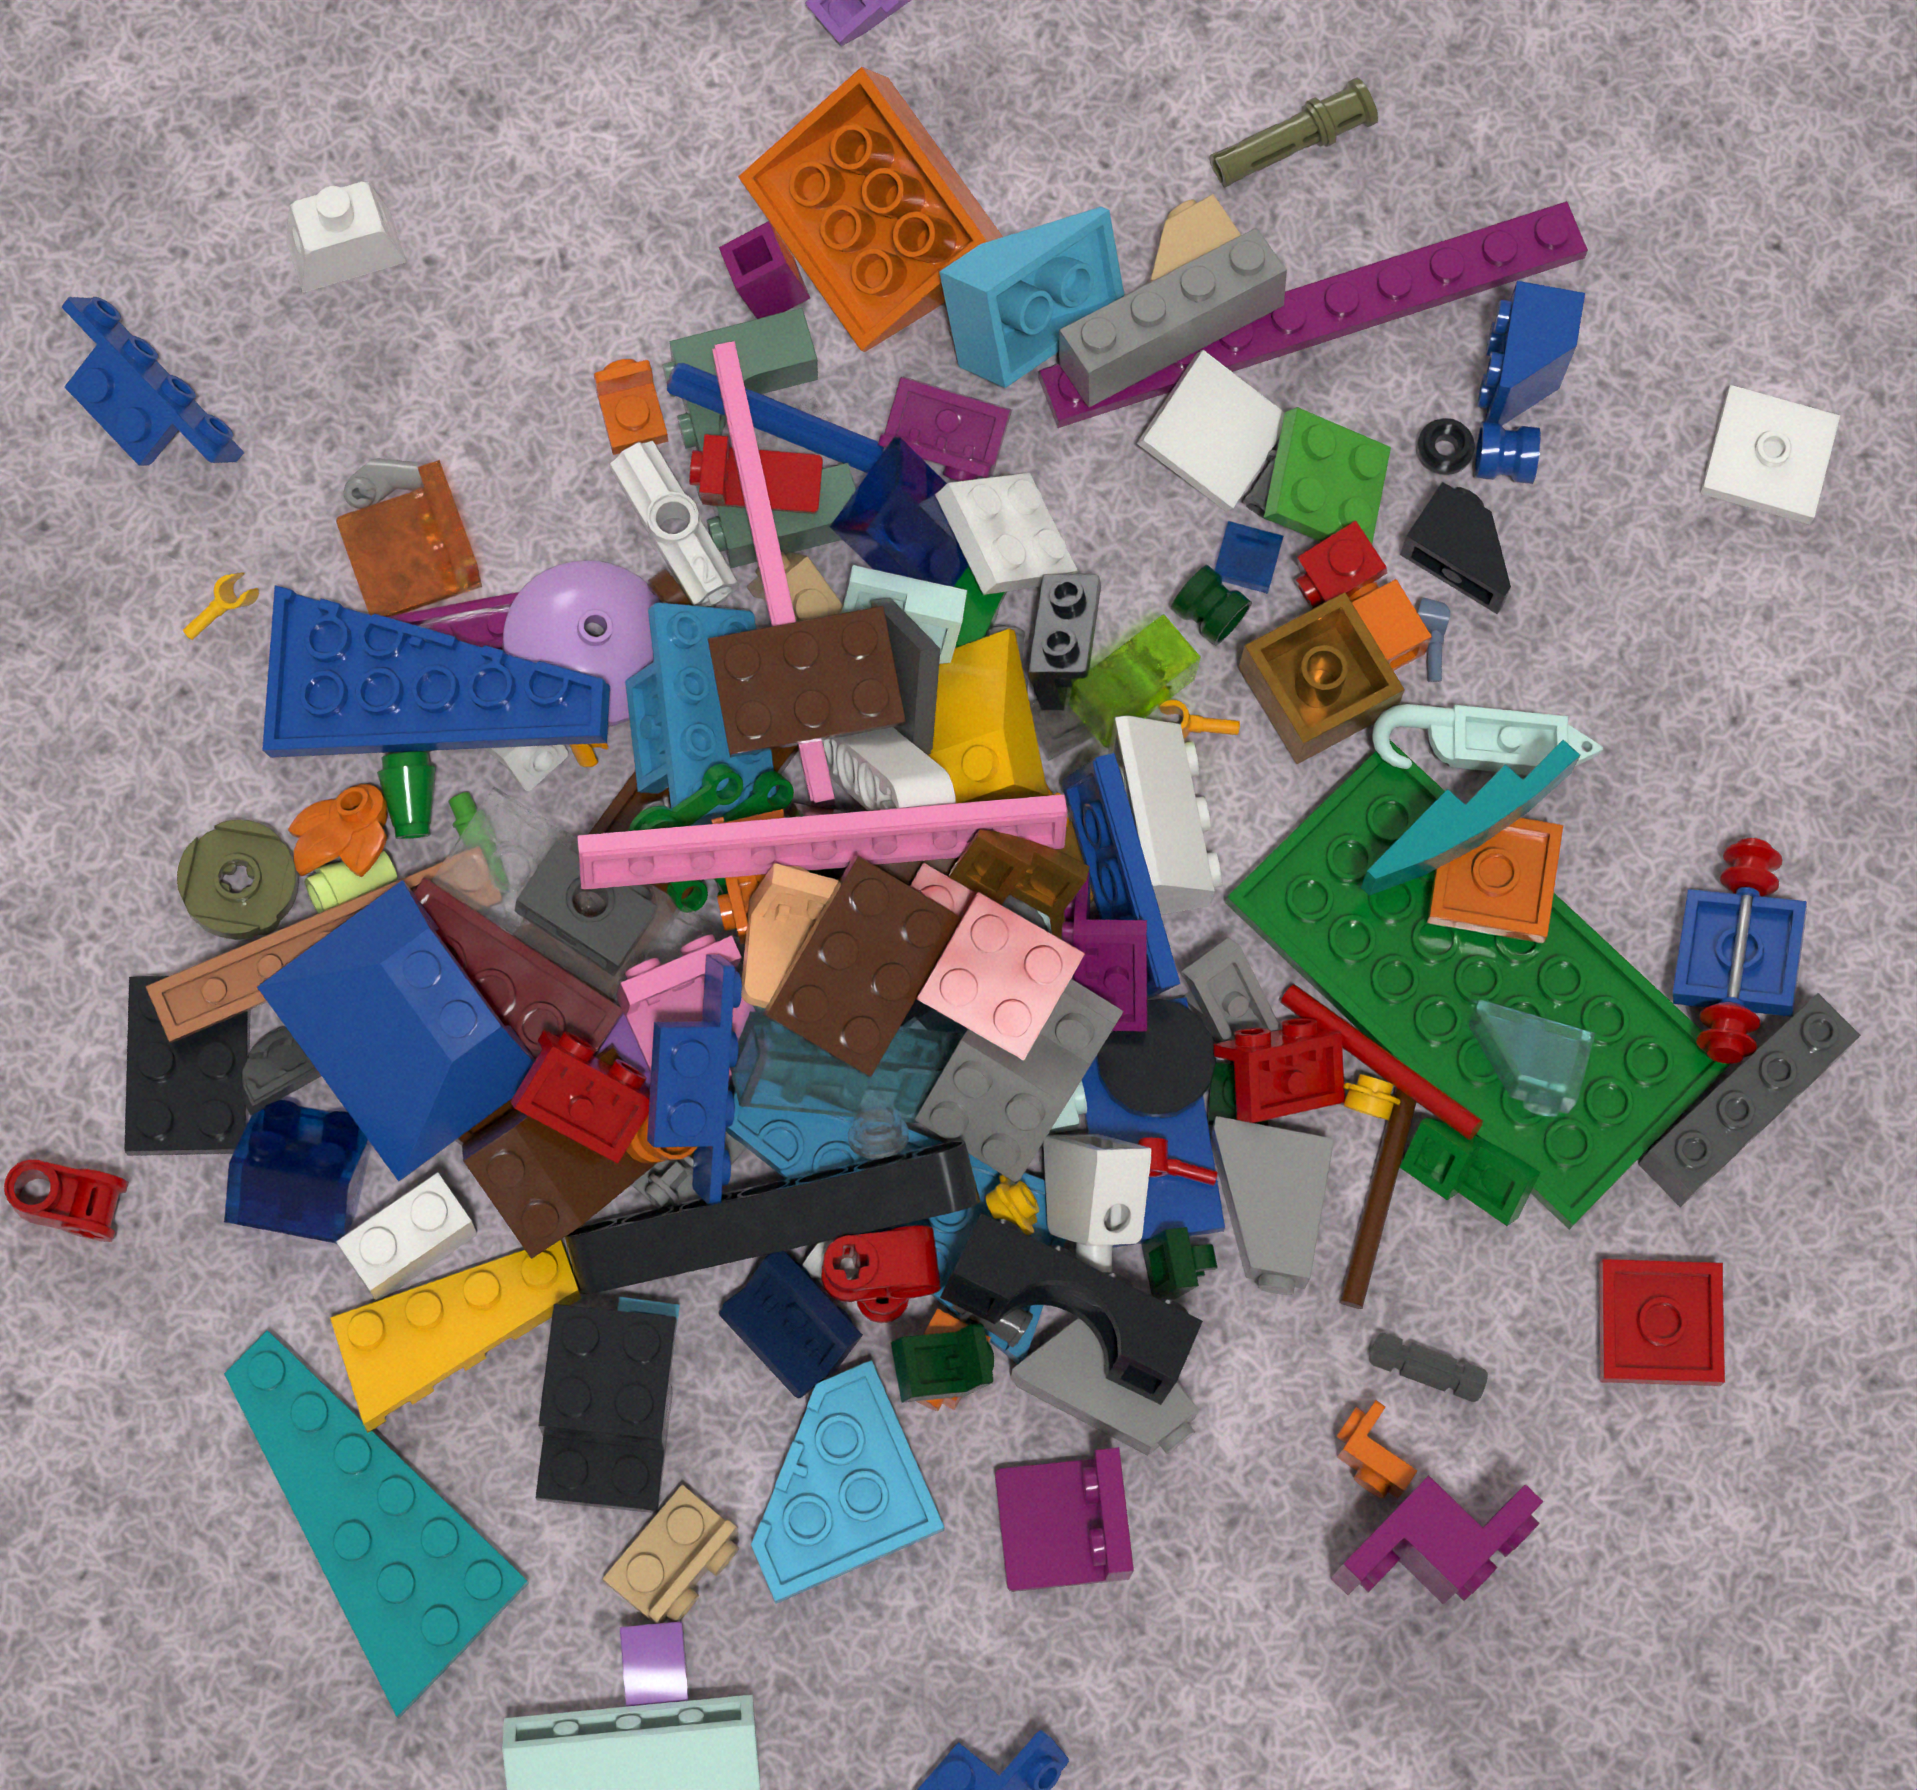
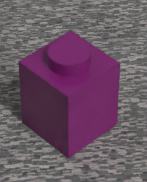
M769 221L719 247L735 289L757 319L783 313L811 298L793 255Z

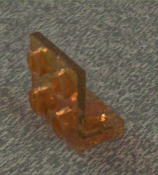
M440 460L417 467L422 484L421 488L341 515L336 519L366 608L371 616L378 614L389 617L403 614L482 587L478 565Z

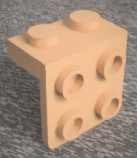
M777 863L772 865L749 900L741 997L746 1003L762 1008L767 1007L839 880L810 873L805 868L799 866H784Z

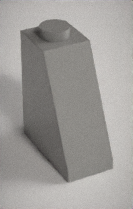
M1216 1116L1210 1134L1212 1151L1245 1277L1259 1280L1258 1288L1270 1293L1292 1295L1294 1294L1295 1287L1305 1289L1311 1278L1334 1138Z
M1079 1318L1012 1368L1010 1378L1019 1389L1147 1456L1158 1447H1161L1168 1454L1195 1433L1189 1423L1196 1418L1199 1409L1178 1382H1176L1162 1405H1159L1106 1379L1105 1358L1101 1345L1093 1331Z

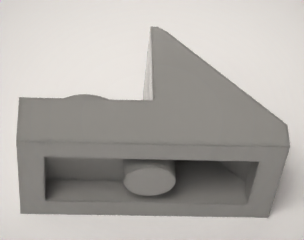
M1229 937L1181 971L1190 988V991L1183 995V998L1187 997L1189 1008L1202 1019L1217 1043L1234 1040L1235 1031L1241 1029L1265 1028L1271 1030V1032L1282 1030L1241 946Z

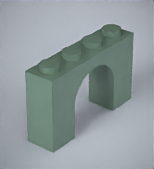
M803 308L669 341L672 362L662 364L666 384L672 369L678 363H685L717 376L712 349H715L714 345L735 341L744 386L749 390L764 394L818 380V359ZM682 399L686 413L677 415V420L685 449L696 446V450L703 451L704 434L722 436L727 423L726 416ZM848 463L822 469L819 510L816 514L772 511L780 551L784 552L785 555L789 552L793 553L863 535V512ZM696 486L697 493H698L699 499H700V501H701V497H700V494H699V488H700V486ZM713 506L715 517L707 519L709 535L719 552H726L730 569L757 562L746 508Z

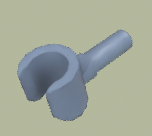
M1423 598L1417 613L1432 636L1428 645L1427 681L1441 682L1442 645L1444 644V635L1450 619V610L1443 602Z

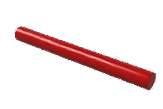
M1293 984L1285 992L1281 999L1282 1005L1300 1018L1317 1020L1318 1029L1341 1032L1342 1048L1465 1138L1471 1140L1480 1130L1483 1120L1301 988Z

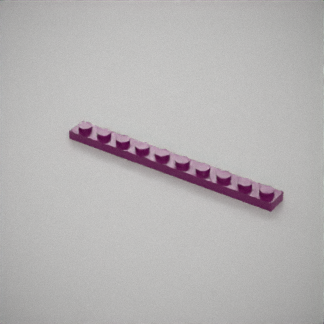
M1566 201L1285 291L1284 306L1091 407L1087 406L1060 364L1039 370V381L1057 428L1171 392L1196 353L1202 350L1234 372L1585 259L1588 249L1570 206Z

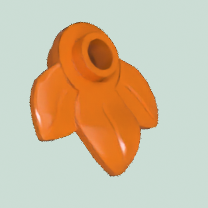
M370 784L352 786L339 794L336 799L318 801L303 809L296 816L288 831L294 837L299 838L294 848V864L300 876H305L339 856L355 875L362 877L377 861L387 841V836L383 829L387 821V802L377 787Z

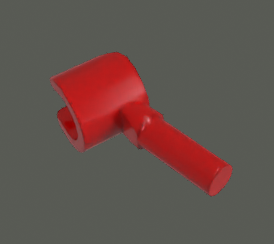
M1141 1138L1138 1141L1137 1145L1152 1148L1149 1177L1181 1176L1208 1185H1215L1217 1171L1182 1162L1181 1160L1168 1159V1140L1162 1138Z

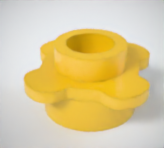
M1000 1175L1001 1183L996 1186V1189L985 1196L990 1213L994 1219L999 1218L1014 1223L1027 1236L1033 1234L1034 1229L1032 1225L1037 1223L1035 1214L1039 1212V1206L1033 1193L1024 1182L1019 1181L1015 1184L1014 1181L1006 1176Z

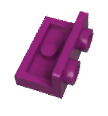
M903 376L899 381L885 432L881 433L878 445L891 449L888 458L902 464L921 468L923 460L926 459L945 465L943 475L958 481L978 479V476L988 478L993 476L1012 409Z

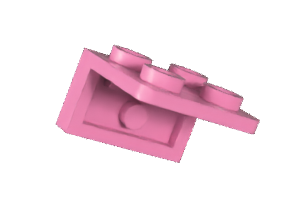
M713 934L703 936L684 945L680 949L683 956L661 965L658 958H653L625 972L628 980L620 983L616 997L650 1073L654 1022L702 1021L707 954H720L733 964L735 971H737L736 968L742 957L732 935L717 942ZM741 998L739 1007L733 1008L732 1031L736 1033L738 1040V1060L735 1067L729 1068V1077L742 1072L744 1068L750 1069L767 1061L772 1053V1046L754 1006L746 1003Z

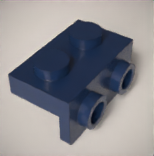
M785 1251L771 1253L767 1256L746 1286L726 1301L718 1312L719 1316L796 1398H802L817 1383L823 1381L836 1371L863 1336L853 1325L849 1315L842 1308L835 1306L812 1281L807 1270L801 1264L794 1262Z

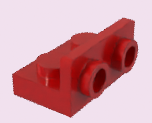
M1296 1018L1282 1021V1030L1271 1032V1030L1265 1028L1241 1029L1235 1031L1234 1040L1215 1043L1214 1057L1234 1061L1237 1120L1255 1123L1345 1103L1342 1033L1318 1029L1317 1020Z
M543 1030L537 1040L542 1051L511 1100L514 1109L618 1164L649 1114L650 1092L644 1085L647 1077L633 1066L619 1059H616L612 1066L593 1056L596 1051L593 1046L570 1032L564 1031L561 1038Z

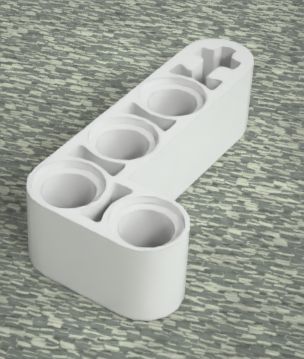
M893 727L822 740L830 778L868 811L956 804L953 784L946 770Z

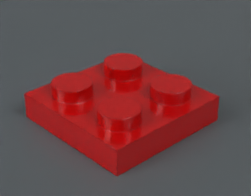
M1602 1259L1599 1263L1600 1382L1721 1386L1724 1384L1723 1263Z

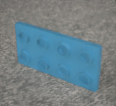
M655 603L648 609L654 662L625 681L637 789L641 793L659 794L669 787L672 809L702 788V779L708 769L717 764L728 765L742 778L743 791L735 802L729 805H717L691 826L712 824L711 819L722 817L753 795L754 783L760 775L768 771H774L771 750L730 758L708 638L756 630L755 616L751 611ZM729 778L722 780L718 784L716 791L724 789L728 784ZM776 786L769 791L767 798L777 793Z

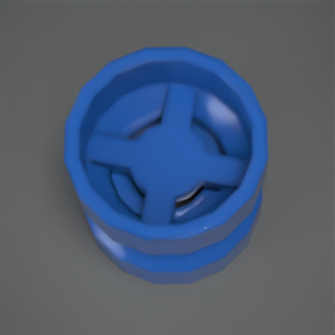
M1482 422L1477 440L1475 478L1494 480L1499 475L1511 476L1515 482L1533 484L1539 461L1540 428L1521 426L1516 431L1505 430L1499 423Z

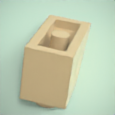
M1214 194L1198 203L1194 199L1187 200L1169 213L1167 220H1165L1150 282L1241 236Z

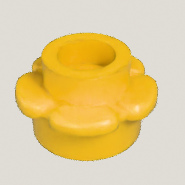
M1362 1074L1359 1075L1357 1084L1345 1083L1343 1087L1348 1090L1344 1107L1387 1121L1390 1119L1394 1104L1400 1105V1099L1391 1096L1393 1084Z

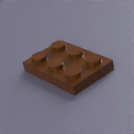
M883 606L708 638L730 758L902 726L906 723Z
M853 856L762 1015L862 1075L871 1077L962 918L860 856Z

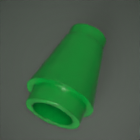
M402 752L381 757L383 770L378 771L377 775L387 802L392 826L395 829V839H413L430 836L436 767L429 764V754L427 752Z

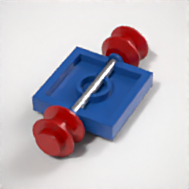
M1757 838L1741 839L1724 850L1723 858L1731 867L1721 873L1720 882L1734 894L1688 889L1673 987V1004L1706 1007L1700 1013V1020L1710 1030L1703 1031L1697 1036V1045L1707 1052V1056L1710 1059L1726 1064L1738 1063L1744 1057L1751 1056L1756 1051L1757 1043L1753 1038L1746 1035L1756 1031L1760 1026V1019L1755 1013L1793 1017L1807 914V901L1763 897L1778 890L1779 879L1771 872L1781 867L1783 859L1781 854L1773 849L1768 842Z

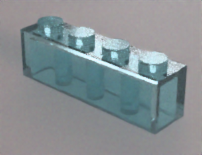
M750 1011L738 1041V1060L736 1066L730 1068L739 1106L919 1123L915 1121L916 1116L965 1034L954 1031L944 1032L900 1026L873 1075L866 1077L764 1017L763 1013Z

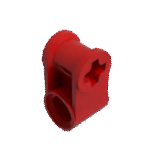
M28 1159L17 1163L9 1171L5 1178L4 1192L15 1212L22 1219L30 1223L61 1229L83 1238L112 1242L115 1231L111 1228V1223L119 1194L126 1193L129 1182L118 1176L97 1170L75 1169L40 1160ZM44 1179L50 1182V1192L44 1201L35 1205H27L21 1202V1191L29 1181Z
M906 1226L885 1232L846 1235L837 1238L828 1246L824 1254L821 1272L824 1289L831 1297L842 1302L880 1298H916L939 1292L941 1290L934 1229L929 1226ZM852 1258L854 1267L860 1268L857 1279H847L845 1271L840 1269L842 1259Z

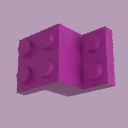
M1428 1475L1331 1577V1580L1348 1596L1359 1584L1369 1593L1399 1561L1442 1604L1448 1601L1455 1593L1465 1601L1498 1568L1489 1558L1497 1550L1506 1558L1540 1524L1531 1514L1544 1501L1525 1484L1482 1527Z

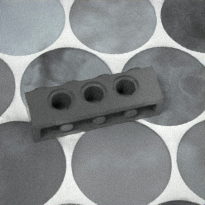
M1817 993L1662 1138L1638 1165L1681 1208L1836 1062L1861 1035Z

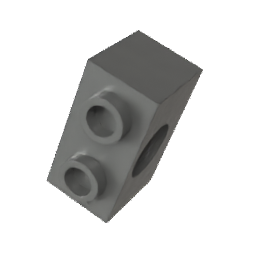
M556 841L516 899L514 912L615 977L654 919L658 906L650 902L652 894L642 885L581 889L578 844L572 843L567 848ZM581 892H594L603 899L606 909L596 917H586L576 911L572 899Z

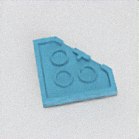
M872 1360L815 1385L796 1437L791 1444L774 1486L771 1499L751 1543V1548L775 1604L945 1530Z

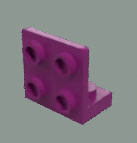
M1089 868L1086 882L1064 910L1065 922L1062 924V940L1085 953L1071 979L1124 1011L1112 1031H1147V920H1091Z
M1119 1447L1095 1450L1092 1459L1000 1468L996 1471L995 1483L1006 1583L1009 1591L1018 1592L1130 1579L1134 1567Z

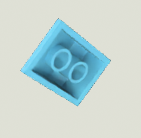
M1102 206L982 243L939 271L959 367L1004 388L1059 352L1060 329L1125 296L1110 210Z

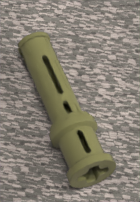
M1358 77L1348 81L1346 89L1321 101L1316 97L1312 98L1302 106V112L1260 131L1231 147L1211 154L1209 158L1212 169L1225 188L1243 179V177L1260 171L1306 147L1308 148L1314 144L1320 147L1323 145L1325 147L1336 143V136L1361 124L1369 127L1378 123V112L1374 100L1363 81Z

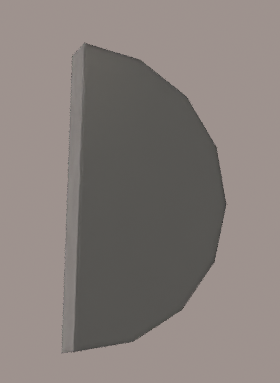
M287 1028L268 1033L252 1047L249 1053V1058L242 1070L241 1080L242 1098L250 1116L321 1077L318 1070Z

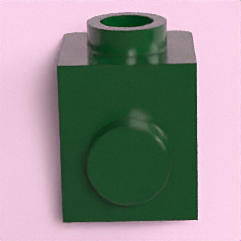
M981 1323L970 1324L956 1332L905 1336L891 1342L901 1403L963 1397L993 1383L994 1353L991 1345L986 1341L984 1326Z

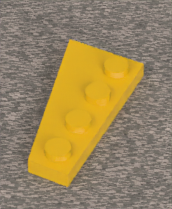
M559 1240L532 1259L526 1250H522L330 1317L367 1433L386 1422L385 1416L410 1401L413 1405L434 1392V1385L461 1368L467 1371L485 1360V1353L507 1339L512 1338L516 1340L550 1319L553 1314L554 1304L570 1306L580 1300L581 1296L562 1241Z

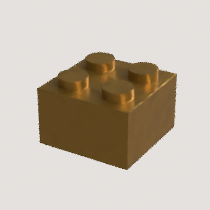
M1346 592L1244 645L1239 664L1241 673L1296 764L1374 724L1382 712L1400 704L1405 691Z

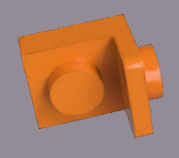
M621 359L608 364L602 371L594 373L596 394L613 455L620 454L623 450L638 442L647 443L653 440L655 445L668 442V434L655 390L649 360L636 362L633 359Z

